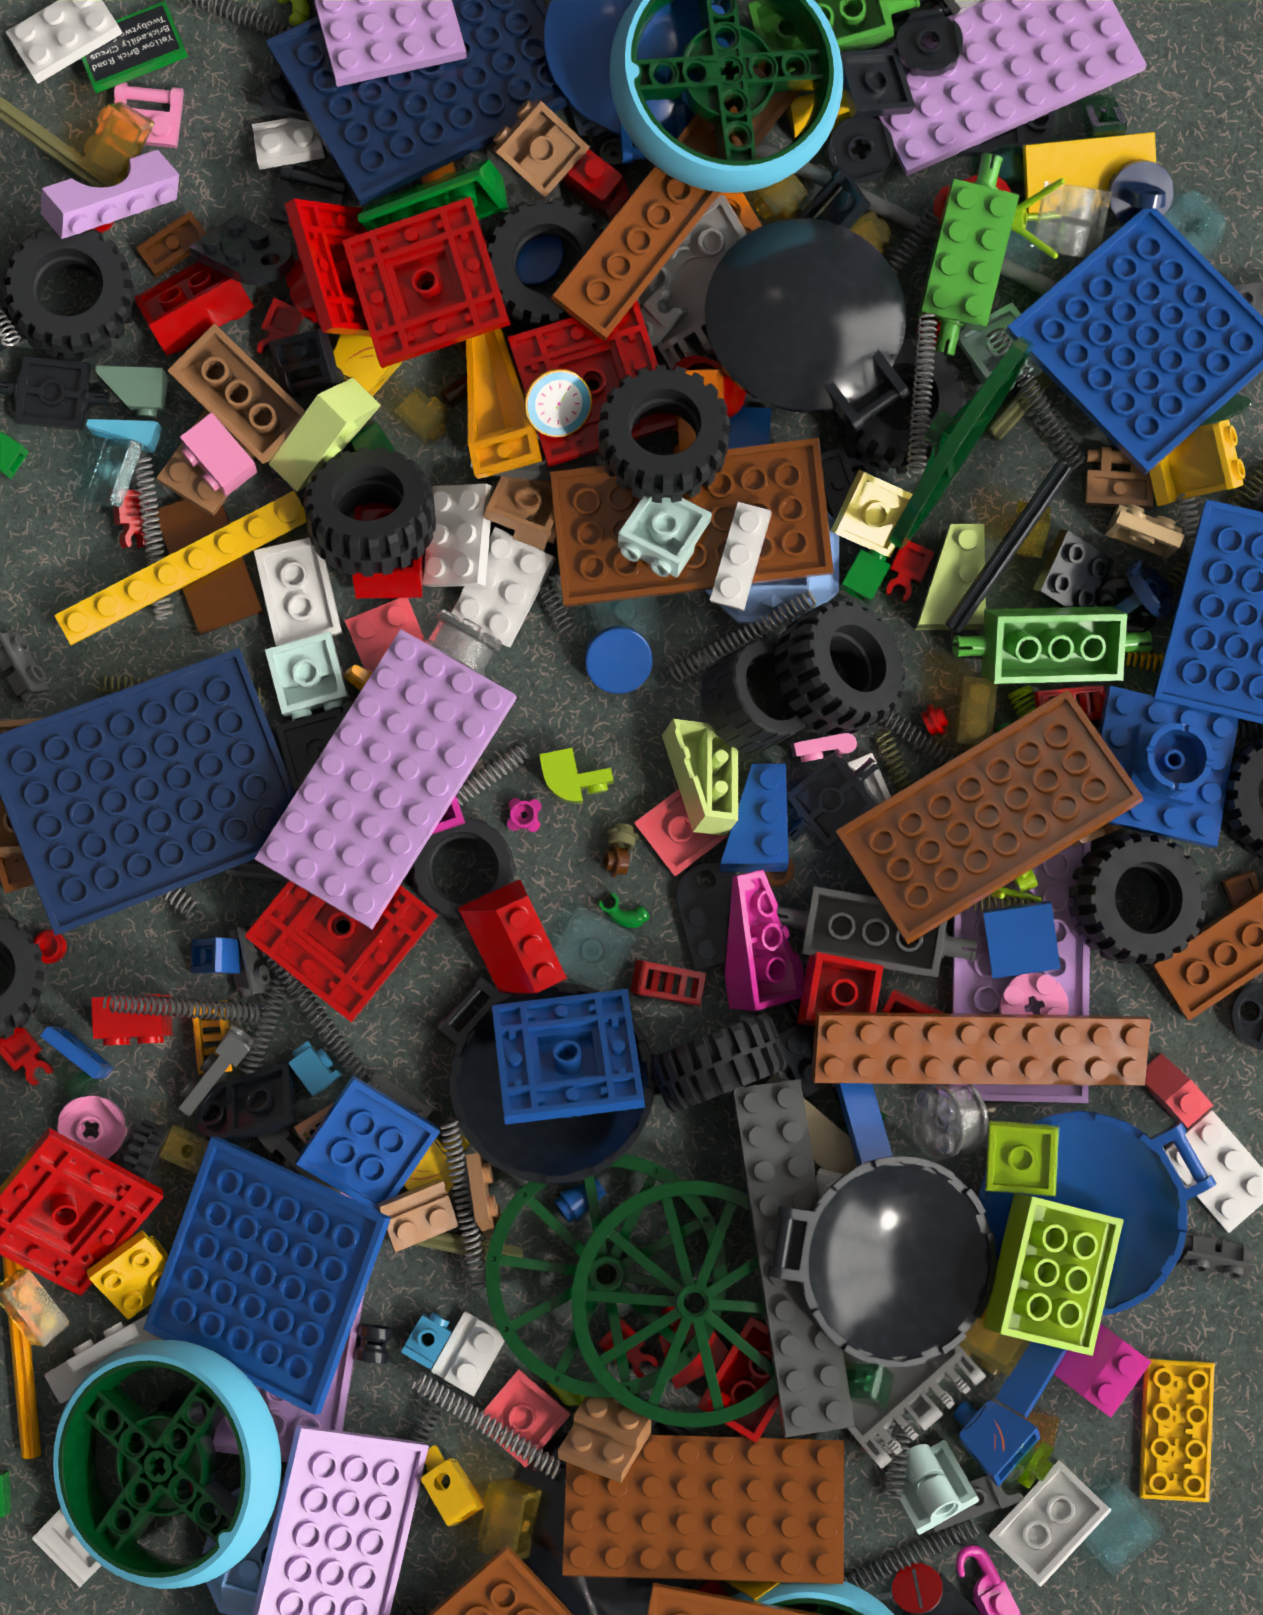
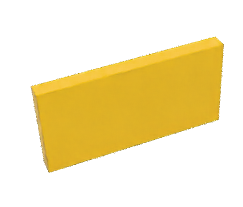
M1155 132L1023 145L1025 200L1058 179L1064 178L1065 180L1063 185L1026 209L1027 213L1108 205L1106 192L1109 180L1114 173L1116 174L1122 168L1121 166L1129 161L1138 159L1156 163Z
M1149 1359L1151 1364L1145 1370L1143 1380L1139 1498L1209 1502L1215 1363Z

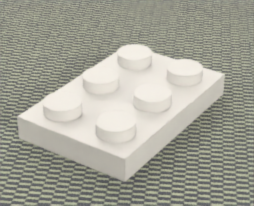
M58 0L5 31L37 84L122 34L121 29L102 0Z
M489 484L432 486L436 530L433 532V540L430 546L426 548L423 585L429 587L485 586L491 521L485 519L484 514L493 495L494 486Z
M495 527L489 538L485 586H465L450 617L507 647H511L556 558L538 548L513 539V535Z
M310 538L254 550L275 646L329 631L332 633V636L343 634L326 559L320 558L315 552V547L311 544Z
M1210 1110L1187 1130L1185 1136L1206 1173L1212 1174L1217 1183L1211 1189L1197 1195L1196 1198L1227 1233H1230L1263 1204V1168L1219 1117ZM1172 1143L1165 1151L1184 1184L1188 1185L1195 1180L1174 1143Z
M1058 1460L1023 1500L990 1533L989 1537L1041 1587L1112 1510Z

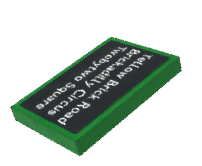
M163 1L115 20L122 34L82 57V60L97 94L185 59L188 55L168 6Z

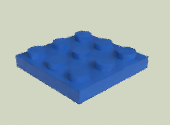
M352 1076L295 1159L297 1166L358 1202L379 1211L377 1204L397 1196L440 1133V1129L382 1092Z

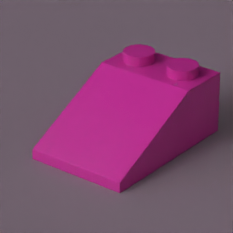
M1100 1323L1093 1356L1068 1350L1054 1375L1109 1417H1112L1151 1364V1361Z

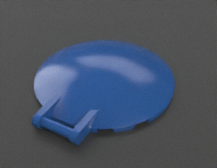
M551 0L544 26V50L548 68L556 86L561 89L562 93L570 101V105L589 122L593 121L602 127L610 129L611 133L619 135L622 164H632L633 160L647 159L636 146H632V140L625 131L617 114L610 87V58L614 36L619 22L633 0ZM674 0L662 8L651 19L642 35L638 46L637 60L680 57L687 42L702 31L698 0ZM711 5L716 13L725 14L723 8L719 5ZM720 37L716 38V41L719 45H721L722 47H729V44L725 39ZM722 71L721 75L727 76V72ZM694 72L687 73L688 78L693 82H701L700 77ZM653 75L658 83H668L663 75ZM683 98L646 101L654 117L675 139L680 136L695 117V114L688 108Z
M1062 1112L1031 1122V1124L1059 1126L1056 1196L1024 1195L1123 1219L1102 1316L1121 1312L1137 1305L1153 1294L1166 1281L1180 1258L1187 1234V1200L1211 1189L1217 1184L1212 1174L1206 1173L1185 1136L1187 1130L1183 1123L1174 1124L1149 1137L1140 1129L1124 1120L1097 1112ZM1173 1141L1195 1180L1186 1186L1163 1145ZM985 1172L980 1188L979 1200L986 1210L984 1214L990 1231L994 1233L998 1264L1014 1193L986 1191Z

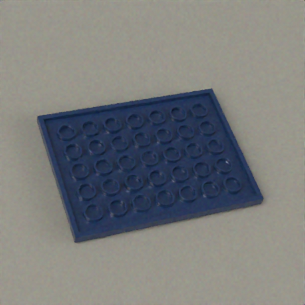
M452 0L466 49V59L338 87L336 86L318 16L266 40V46L361 207L493 143L495 135L505 125L511 128L519 119L516 116V112L527 100L533 103L536 99H539L553 112L570 105V101L562 93L561 89L556 86L546 61L544 26L548 8L543 0Z
M240 648L0 734V798L54 936L254 860L295 796L294 789Z

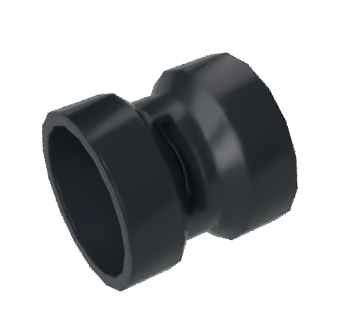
M359 1323L357 1335L360 1341L359 1345L355 1347L353 1359L369 1363L386 1364L388 1359L386 1344L391 1339L392 1328Z

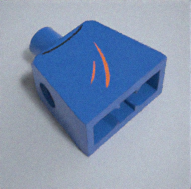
M991 1400L987 1401L979 1411L965 1401L959 1405L953 1415L964 1426L958 1435L962 1446L997 1487L1000 1486L1041 1438L1034 1424Z

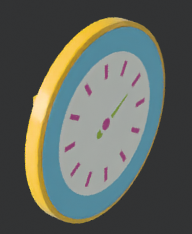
M565 369L550 370L538 376L530 385L525 397V412L529 422L540 433L551 437H563L577 431L587 420L592 405L591 393L586 382L576 373Z

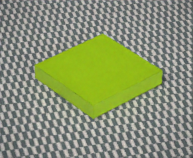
M990 1120L988 1123L986 1191L1056 1196L1059 1126Z

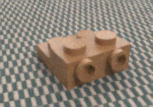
M536 99L533 103L527 100L516 112V116L519 118L511 128L505 125L495 135L493 141L496 145L493 150L543 197H546L590 147L541 100Z
M501 476L485 510L484 518L515 530L513 539L544 551L547 543L554 544L557 539L551 482Z
M586 1396L574 1414L573 1427L558 1449V1459L622 1483L651 1434V1420L617 1402L614 1397Z

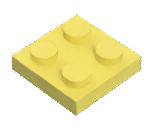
M858 470L830 531L891 558L896 546L889 542V538L913 494Z

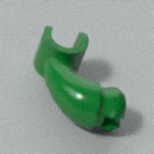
M609 892L615 901L612 908H605L602 902L598 900L600 909L607 912L614 922L623 927L638 928L650 918L643 906H637L634 910L630 909L627 911L619 909V899L612 892Z

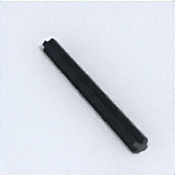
M1058 460L953 610L945 622V625L950 630L960 633L1065 483L1072 472V467L1066 462Z

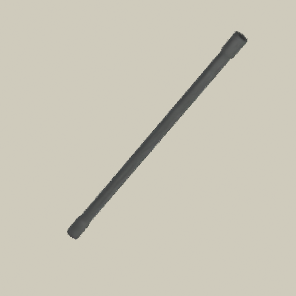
M762 140L756 148V155L764 158L780 151L781 148ZM810 162L794 173L820 187H824L832 177L830 172ZM859 187L871 204L867 210L912 231V228H917L916 223H921L920 216ZM927 223L934 230V233H930L923 227L921 228L929 235L927 239L935 242L938 228ZM1006 258L1003 260L1000 275L1027 287L1031 292L1041 297L1058 283L1041 273L1033 272Z

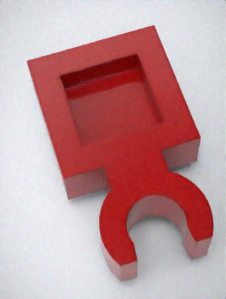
M273 298L261 326L269 334L267 338L259 342L257 346L258 353L264 354L266 347L269 345L268 341L298 333L304 316L295 306Z
M137 490L112 491L114 525H123L124 528L119 538L121 548L131 547L132 535L137 539V548L146 547L144 543L148 541L143 538L147 533L142 531L141 523L145 520L140 518L144 513L139 511L143 507L138 505L142 500L137 498L141 494Z
M911 541L902 549L899 548L889 570L898 576L888 583L885 595L889 596L894 587L900 586L904 590L901 602H907L912 593L910 582L921 583L934 552Z
M25 1026L23 1028H15L14 1035L5 1040L3 1038L0 1039V1054L14 1071L24 1067L26 1069V1079L30 1084L37 1086L40 1083L34 1074L38 1067H42L47 1074L54 1072L49 1062L39 1060L36 1056L44 1049Z
M622 1318L619 1319L623 1341L637 1333ZM611 1329L597 1342L605 1352L614 1347ZM645 1340L626 1352L627 1362L630 1361L633 1364V1372L638 1378L645 1376L644 1372L639 1368L642 1361H650L655 1367L658 1365V1360L653 1354L643 1353L640 1350L646 1343Z

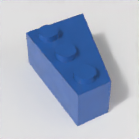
M786 764L751 765L738 806V821L731 829L720 863L719 873L752 872L756 870H764V872L787 871L789 858Z

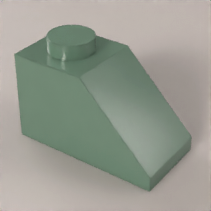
M96 365V373L132 413H137L136 417L156 419L157 414H166L168 375L163 368Z

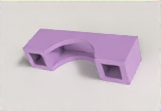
M155 150L129 159L128 177L115 186L91 187L71 178L42 188L41 215L61 239L80 234L95 227L109 224L124 217L177 200L179 173L159 150Z

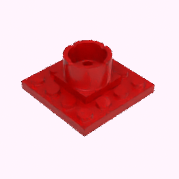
M471 197L342 240L381 368L511 325Z
M295 198L285 203L288 223L295 238L299 257L298 260L294 261L292 269L286 274L287 287H290L291 292L289 294L294 305L305 318L315 323L318 322L322 333L371 337L342 240L368 232L358 220V214L364 209Z
M637 300L605 341L574 317L508 337L525 395L532 382L538 376L554 369L572 371L579 375L588 387L590 385L598 387L597 390H590L592 398L591 411L585 423L577 431L563 437H551L537 430L548 467L598 452L600 411L602 404L607 402L609 391L613 387L619 389V380L626 375L634 378L636 377V370L647 367L648 371H653L656 369V365H658ZM667 413L649 415L633 427L631 435L634 440L676 428L675 416Z
M289 881L244 937L352 1023L439 915L400 885L371 930ZM348 921L350 924L349 931L341 933L339 931L340 924Z
M48 1128L0 1186V1255L82 1296L93 1283L88 1278L86 1271L128 1241L163 1199V1190Z

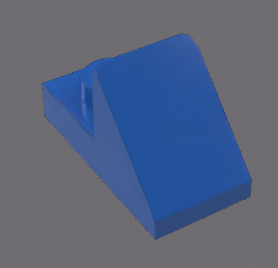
M206 938L192 940L191 974L241 973L242 950L239 939Z

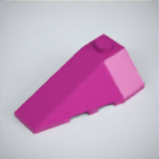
M756 870L733 876L725 966L729 1009L758 1011L802 998L804 986L802 962L798 953H793L788 937L791 935L787 926H783L776 912L778 904L764 870Z

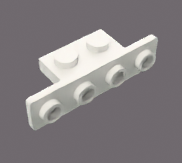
M148 1314L126 1327L123 1326L122 1322H119L103 1332L106 1337L104 1340L95 1345L91 1339L73 1349L76 1356L47 1372L45 1378L58 1402L64 1403L69 1400L84 1377L97 1364L110 1355L137 1343L163 1340L143 1330Z

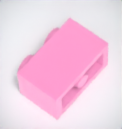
M210 413L180 437L184 448L181 450L182 455L191 466L194 467L198 464L205 472L202 475L204 481L214 492L219 489L227 497L257 473L255 462L213 413Z

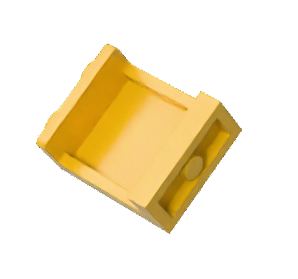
M1229 419L1200 426L1149 471L1157 506L1177 501L1176 497L1182 493H1185V496L1179 499H1188L1244 485L1245 468L1242 460L1237 458L1235 449L1238 442L1235 428L1230 426Z

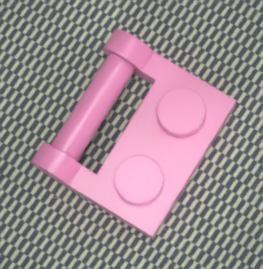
M127 82L115 86V101L110 133L111 141L177 148L184 96L183 88L172 87L171 90L128 86ZM127 99L170 104V112L126 108Z
M843 733L790 744L792 757L800 756L801 762L824 758L822 751L833 749L834 752L839 754L851 753L855 750L857 741L852 734Z

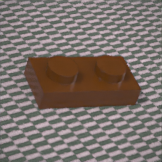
M188 211L137 246L136 249L157 278L191 255L189 247L202 239L207 233L192 212Z

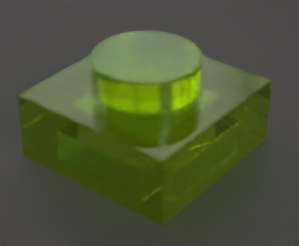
M1042 1441L1017 1481L1028 1489L1036 1479L1043 1481L1053 1466L1048 1459L1054 1448Z

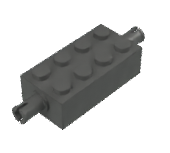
M814 886L810 908L807 907L806 911L779 905L776 911L778 915L788 917V919L779 917L783 926L802 930V934H805L803 956H811L816 952L884 965L883 970L936 979L938 978L940 961L944 956L967 959L974 962L976 952L963 950L962 947L977 949L978 940L948 936V932H945L947 921L907 945L877 897Z

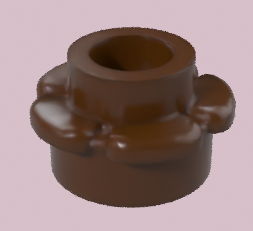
M616 844L612 845L610 851H605L603 858L604 870L609 871L612 878H616V875H626L629 868L628 849L619 848Z

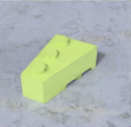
M354 378L318 394L269 465L298 492L307 487L311 482V477L318 469L323 470L325 462L331 458L336 460L339 457V454L342 453L346 445L381 405Z
M950 524L940 549L915 630H950L945 625V622L985 566L984 524ZM986 597L963 630H981L984 627Z
M673 718L662 734V738L692 830L698 833L726 836L738 821V750L730 747L723 739L719 738L709 723Z

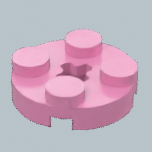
M1038 972L1022 974L1013 978L1003 990L999 1001L1000 1014L1034 1015L1032 1012H1026L1024 1007L1029 1004L1028 998L1034 996L1036 1001H1041L1043 1007L1039 1009V1015H1067L1069 1010L1068 998L1063 987L1052 976Z
M97 1095L79 1097L71 1101L64 1107L58 1118V1133L106 1159H110L120 1150L127 1134L125 1118L119 1107L111 1100ZM86 1121L92 1124L95 1122L99 1124L100 1127L97 1130L99 1135L97 1138L94 1136L86 1138L83 1133L86 1131L84 1123Z

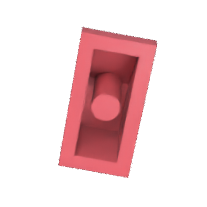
M1162 1053L1147 1065L1145 1087L1176 1123L1182 1122L1184 1127L1188 1128L1214 1106L1194 1082Z

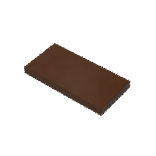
M185 499L157 509L159 513L155 514V517L161 518L157 522L161 524L159 528L162 531V536L170 555L230 524L223 505H221L216 515L212 517ZM243 556L182 588L201 636L263 612Z

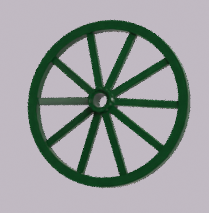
M1020 336L999 361L982 387L953 417L942 410L938 413L923 437L924 441L934 447L918 487L897 521L889 542L902 549L923 524L999 409L1027 361L1034 346L1033 342Z
M624 1154L619 1160L609 1166L647 1175L640 1192L653 1188L656 1180L662 1184L683 1181L666 1168L632 1155ZM593 1175L585 1178L584 1183L594 1232L602 1220ZM529 1181L517 1192L504 1209L491 1237L486 1261V1290L493 1319L510 1350L530 1371L558 1388L584 1396L613 1397L600 1383L587 1382L565 1375L578 1347L574 1331L555 1370L539 1360L524 1345L515 1332L518 1328L571 1300L572 1287L509 1321L500 1289V1265L573 1276L577 1265L502 1255L508 1232L515 1218L525 1205L529 1206L580 1257L585 1248L533 1197L549 1184ZM679 1196L696 1217L694 1221L680 1228L682 1239L702 1228L708 1246H710L717 1228L713 1216L699 1196ZM644 1207L627 1217L620 1232V1235L627 1241ZM670 1234L639 1251L645 1256L650 1257L673 1244ZM604 1241L592 1264L586 1290L632 1293L624 1283L667 1287L652 1275L625 1272L626 1269L637 1264V1262L630 1256L620 1261L619 1258L623 1250L615 1244L610 1255H608ZM723 1242L712 1269V1283H707V1288L727 1275V1262ZM601 1265H610L615 1270V1280L609 1285L601 1284L596 1278V1271ZM673 1278L681 1286H683L682 1279ZM726 1289L713 1296V1299L725 1300ZM587 1301L586 1303L587 1325L598 1302ZM606 1302L612 1340L615 1347L623 1341L616 1303ZM629 1304L649 1324L659 1319L646 1305ZM712 1310V1312L720 1317L722 1310ZM704 1320L709 1340L715 1328ZM668 1326L658 1331L670 1344L672 1343L675 1333ZM696 1334L688 1344L683 1342L669 1379L681 1372L700 1353ZM626 1352L616 1358L620 1382L618 1383L630 1393L637 1394L654 1388L661 1368L643 1377L631 1380Z
M679 1181L658 1185L642 1191L615 1208L601 1222L585 1245L578 1261L572 1286L571 1312L574 1332L581 1354L593 1375L610 1395L630 1410L650 1420L679 1427L715 1426L751 1413L777 1393L773 1364L712 1312V1310L765 1313L764 1303L713 1299V1296L757 1269V1256L708 1288L706 1287L736 1206L750 1213L747 1194L735 1188L706 1181ZM697 1195L727 1201L696 1283L693 1281L672 1197ZM661 1200L683 1286L614 1229L635 1211ZM605 1239L611 1240L672 1291L675 1296L586 1290L592 1264ZM689 1293H697L703 1300L702 1309L697 1313H690L684 1307V1299ZM585 1301L674 1307L673 1310L598 1356L589 1334ZM680 1318L681 1321L647 1403L619 1384L609 1373L605 1365ZM704 1320L771 1377L749 1397L725 1408ZM691 1323L694 1326L714 1411L688 1413L658 1407Z

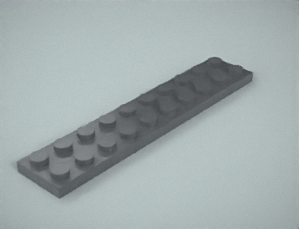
M801 1079L739 1087L732 1090L783 1435L784 1437H792L855 1427L843 1350L836 1346L817 1325L806 1303L801 1282L767 1276L769 1265H773L780 1217L777 1216L778 1206L813 1211L819 1201ZM794 1219L786 1268L797 1269L805 1221Z

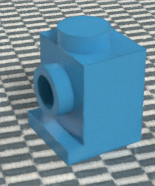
M308 1041L292 1052L295 1058L289 1062V1065L312 1096H316L343 1076L340 1070L332 1072L329 1067L334 1063L322 1048L317 1051Z
M432 1312L430 1316L423 1313L401 1353L431 1369L453 1331L447 1327L450 1321L435 1312ZM424 1333H431L434 1336L435 1341L432 1345L423 1343L422 1335Z

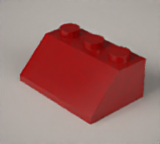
M200 262L192 264L135 297L139 309L167 356L185 350L190 343L199 339L214 323L220 327L231 320L242 318L247 311L254 308L240 282Z
M521 879L458 908L500 993H538L567 979Z
M750 1316L739 1335L773 1364L767 1324ZM735 1345L731 1347L716 1372L724 1408L749 1397L771 1378ZM708 1387L697 1404V1407L705 1412L714 1411ZM777 1393L758 1409L725 1424L757 1443L779 1406Z

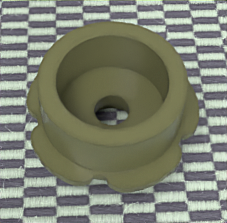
M618 823L614 825V828L607 830V837H609L608 846L610 847L616 844L617 847L627 848L629 851L634 849L635 841L639 840V835L634 833V827L628 824Z

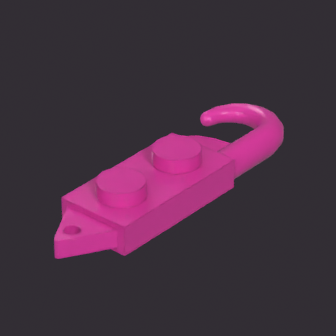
M978 1545L963 1547L956 1558V1570L959 1577L965 1576L964 1562L970 1556L977 1560L983 1576L976 1582L973 1591V1600L980 1614L1021 1615L1005 1580L1001 1581L988 1553Z

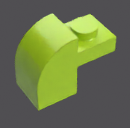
M573 748L539 754L547 787L558 799L564 802L582 804L581 790L588 789V794H596L608 791L607 785L614 784L611 768L578 774Z

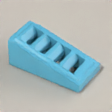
M88 419L86 423L92 435L150 453L155 452L162 431L160 424L155 421Z

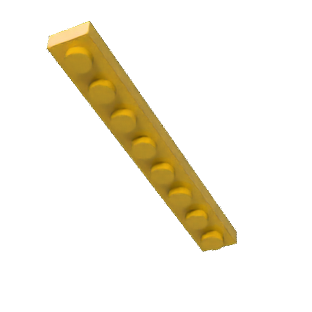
M292 491L54 616L72 646L307 523L305 510L295 491Z

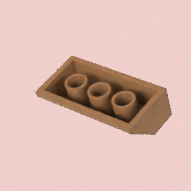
M215 323L167 370L210 413H213L220 423L262 464L273 459L306 412Z

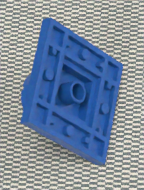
M1114 686L1106 688L1099 734L1143 796V802L1107 824L1160 835L1208 848L1217 847L1227 792L1225 791L1226 782L1229 780L1239 718L1155 699L1152 695Z
M628 989L492 1005L505 1125L645 1108Z

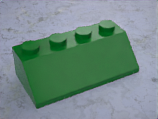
M490 159L477 162L470 167L445 174L441 178L422 185H416L409 190L371 203L358 214V220L368 231L467 197H471L478 220L508 210L504 179Z

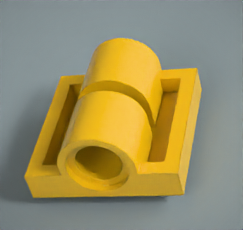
M142 1230L86 1272L94 1285L129 1320L153 1302L169 1255L154 1236L151 1235L149 1237Z

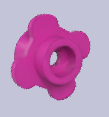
M518 798L510 800L508 807L511 812L510 819L507 821L508 828L512 831L528 829L530 832H536L540 828L538 812L542 808L541 803L536 799H532L530 802L520 801ZM526 812L528 816L526 818H522L521 813Z

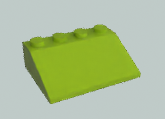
M1014 1193L983 1328L999 1334L1093 1356L1124 1220L1033 1196Z

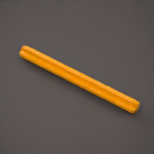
M3 1256L21 1457L23 1459H33L41 1455V1443L24 1267Z

